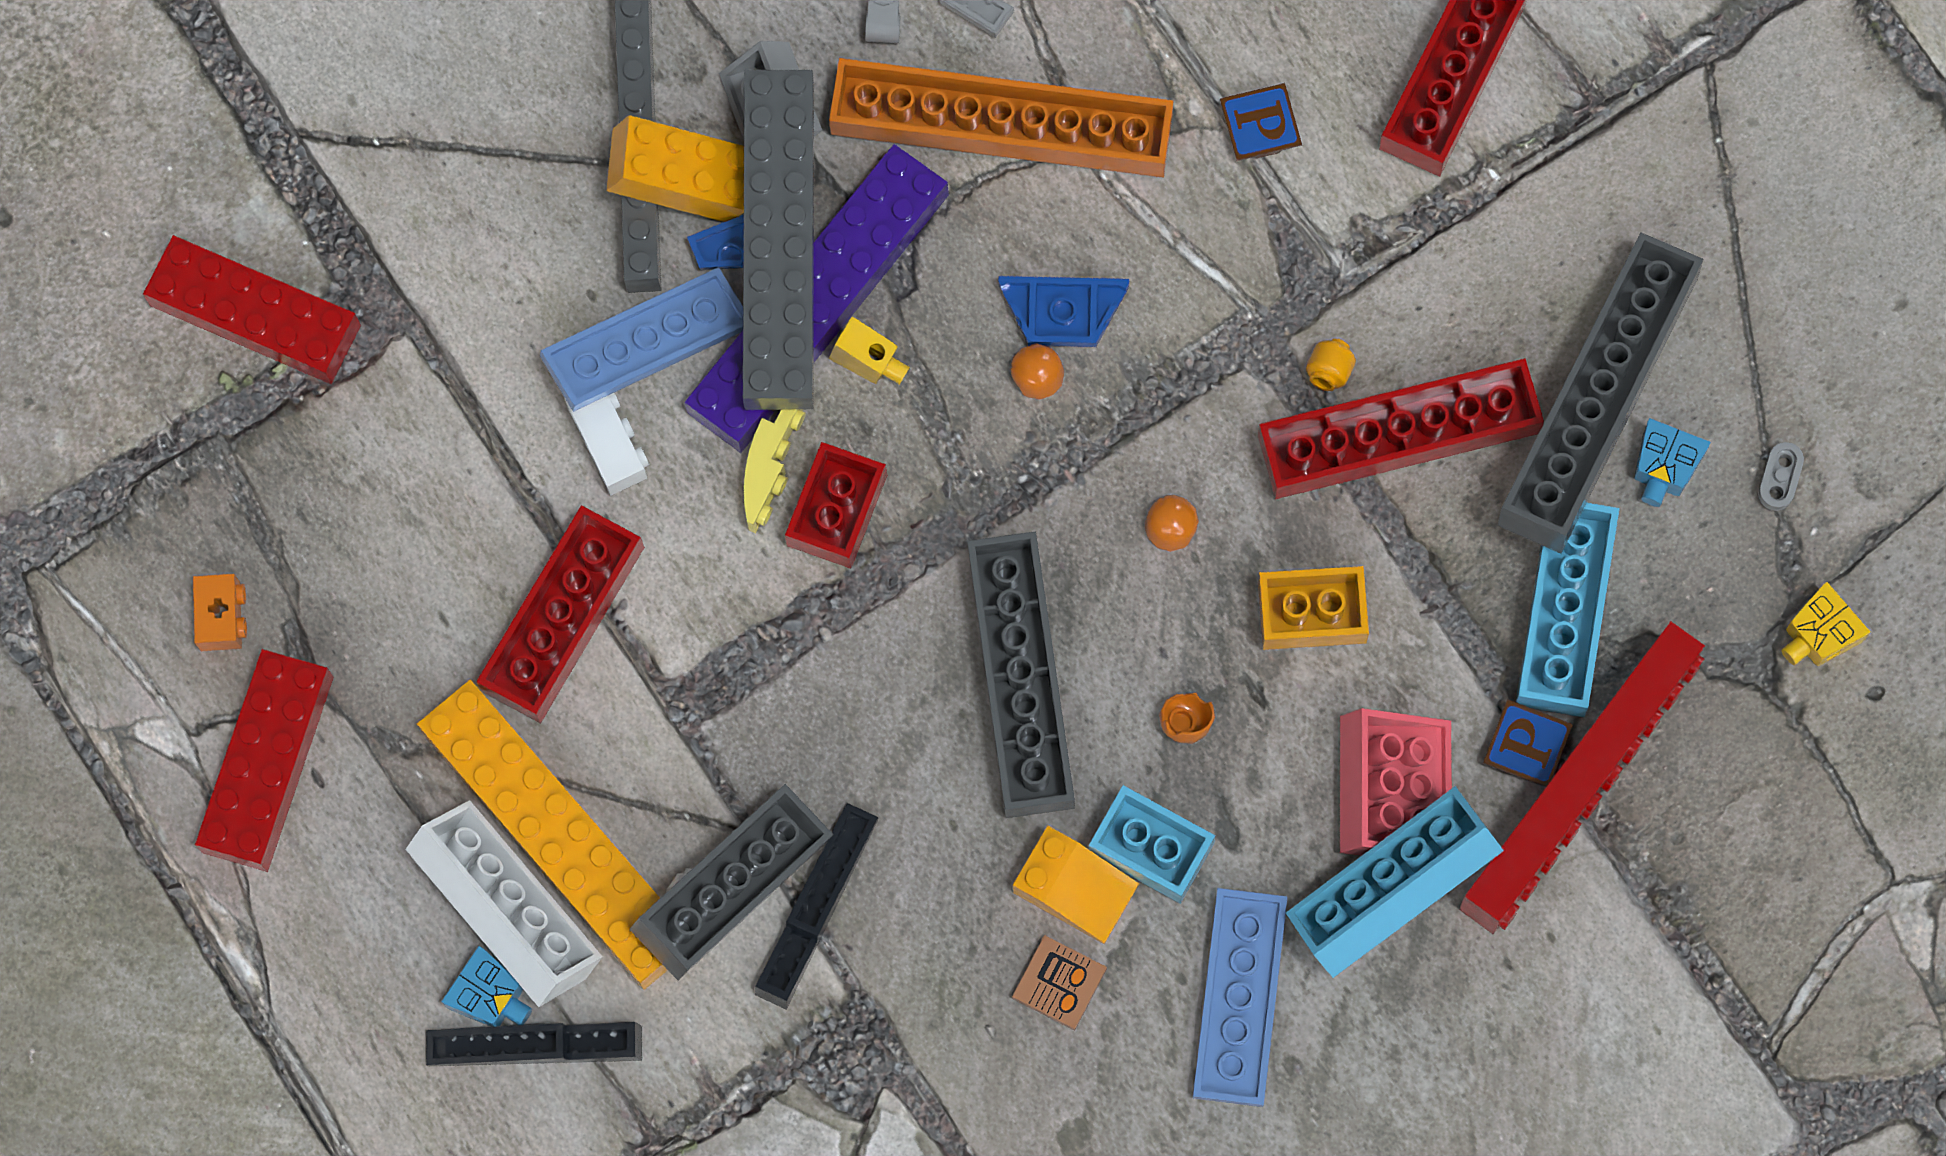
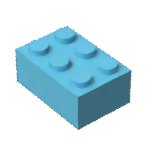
M1123 785L1092 838L1089 850L1121 872L1181 904L1215 843V835Z

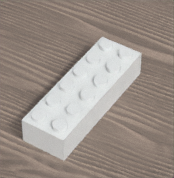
M470 800L422 825L405 849L538 1007L586 980L603 956Z

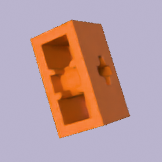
M235 574L193 576L194 641L200 651L242 649V638L247 637L246 618L241 617V605L246 604L245 584H240ZM220 607H225L227 611L222 612V618H217L215 614L220 613Z

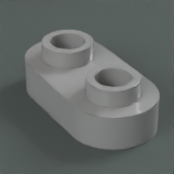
M1783 442L1773 447L1767 459L1758 495L1763 506L1773 511L1783 510L1788 507L1795 495L1804 456L1800 448L1793 443ZM1786 458L1790 461L1791 465L1783 467L1779 464V459ZM1778 490L1782 497L1774 499L1771 497L1770 491Z

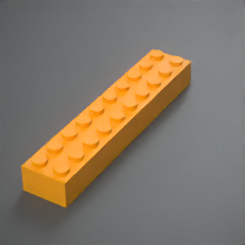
M471 679L468 680L417 723L419 729L636 982L645 990L662 976L667 969L629 929L660 897Z

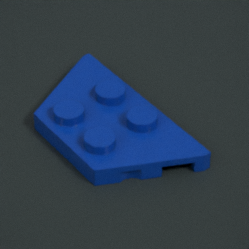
M999 276L998 278L999 287L1028 346L1038 343L1045 346L1097 347L1129 289V279L1022 276Z

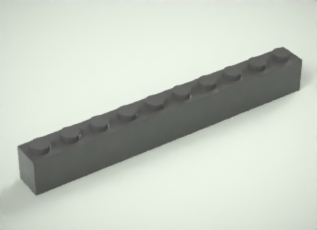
M615 0L619 123L629 115L656 122L651 0ZM621 195L624 282L628 293L662 291L659 205Z

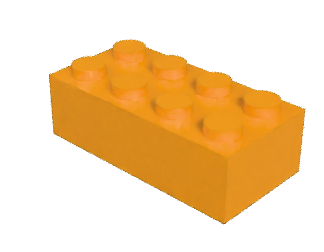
M629 115L612 130L606 191L726 222L744 213V146Z

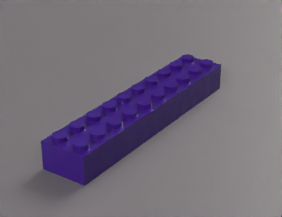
M895 144L892 145L814 242V362L949 196L948 182ZM743 331L684 402L688 415L740 453L752 441L761 419L769 420L776 411L745 410L743 402Z

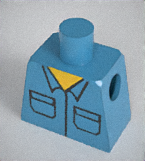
M1649 418L1643 433L1634 476L1635 480L1647 484L1641 500L1649 505L1660 507L1666 492L1680 496L1703 460L1711 442Z
M478 946L441 1001L449 1010L489 1027L500 1026L506 1017L518 1025H524L532 1013L531 1007L518 1000L524 989L498 961L480 946Z

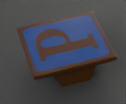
M1285 83L1220 98L1236 161L1253 157L1258 159L1279 154L1282 150L1302 146Z
M1507 699L1483 764L1523 780L1547 787L1554 776L1573 724Z

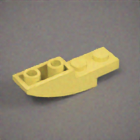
M781 409L775 423L762 418L754 434L745 468L744 506L749 531L755 534L760 525L765 526L773 510L770 504L775 495L780 496L787 484L788 478L785 477L784 464L777 462V460L783 461L791 445L788 439L792 431H798L804 421L806 413L803 412V409Z

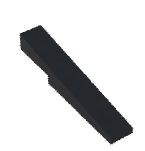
M849 803L846 804L832 831L834 835L827 841L786 921V927L755 986V996L787 1010L878 822L877 816Z
M637 1022L580 1025L554 1023L426 1030V1065L429 1067L642 1061V1026Z

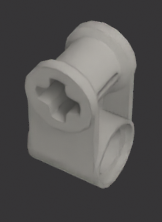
M869 0L868 12L866 13L865 41L899 43V0Z

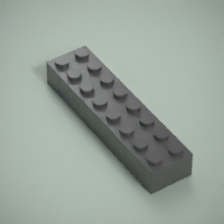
M1036 531L967 541L1005 816L1006 818L1075 809V798Z

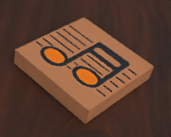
M1044 935L1012 999L1075 1031L1107 967Z

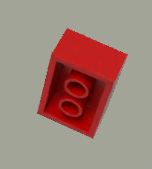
M821 442L785 533L787 546L851 569L888 476L886 464Z

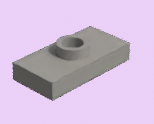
M940 0V4L995 38L1014 13V7L1003 0Z

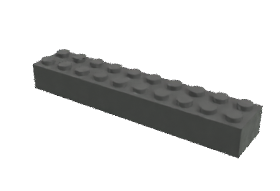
M744 70L743 402L745 410L814 409L813 70Z
M1640 232L1501 508L1497 526L1562 554L1698 280L1703 258Z

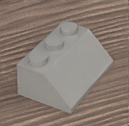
M759 41L719 73L743 140L744 70H799L789 42ZM814 110L815 137L822 131V128Z

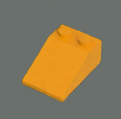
M1047 825L1013 883V893L1105 944L1139 883L1079 842Z

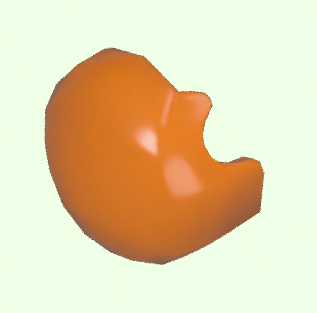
M1036 343L1022 348L1013 356L1012 368L1010 369L1011 375L1024 396L1043 399L1054 395L1062 386L1064 368L1058 354L1051 347Z
M1165 495L1163 498H1159L1149 509L1145 520V530L1148 539L1157 548L1170 552L1185 548L1197 531L1199 520L1196 508L1187 499L1177 495Z
M1194 692L1185 695L1176 694L1167 699L1159 713L1162 730L1169 738L1178 743L1193 744L1207 735L1214 722L1215 714L1212 702H1204Z

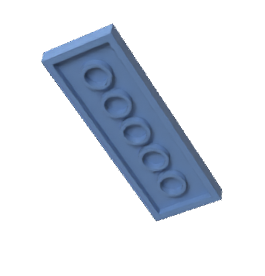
M718 267L541 350L540 357L574 412L743 331V306Z
M1217 888L1193 1099L1257 1107L1264 1106L1287 896Z

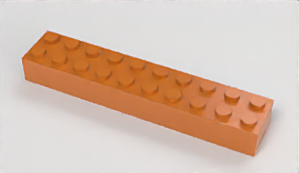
M839 58L829 125L831 135L1164 178L1174 100Z

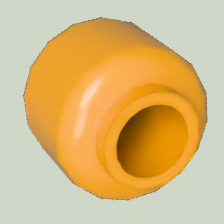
M1324 340L1315 345L1307 362L1306 372L1310 377V382L1315 387L1324 391H1333L1346 385L1354 369L1356 358L1350 350V346L1343 340Z

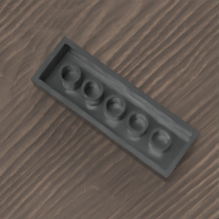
M784 784L640 916L629 930L679 981L823 847L834 834Z

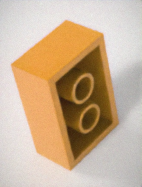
M1364 566L1259 572L1258 591L1263 650L1367 644L1369 627Z

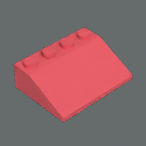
M1364 708L1340 716V853L1362 856L1452 789L1450 720Z

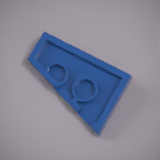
M744 215L687 237L700 270H714L718 267L720 269L744 268Z

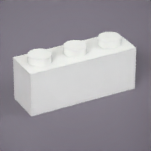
M615 393L574 412L564 398L567 408L610 496L647 479L644 468L649 466V463L642 448L634 449L630 438L634 437L635 434L627 418L620 420L615 410L621 407Z

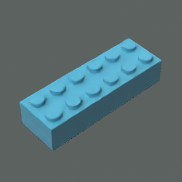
M1586 503L1562 554L1541 545L1516 703L1532 709L1578 717L1585 716L1590 700L1619 508Z
M1455 786L1287 911L1286 915L1313 955L1334 978L1504 850Z

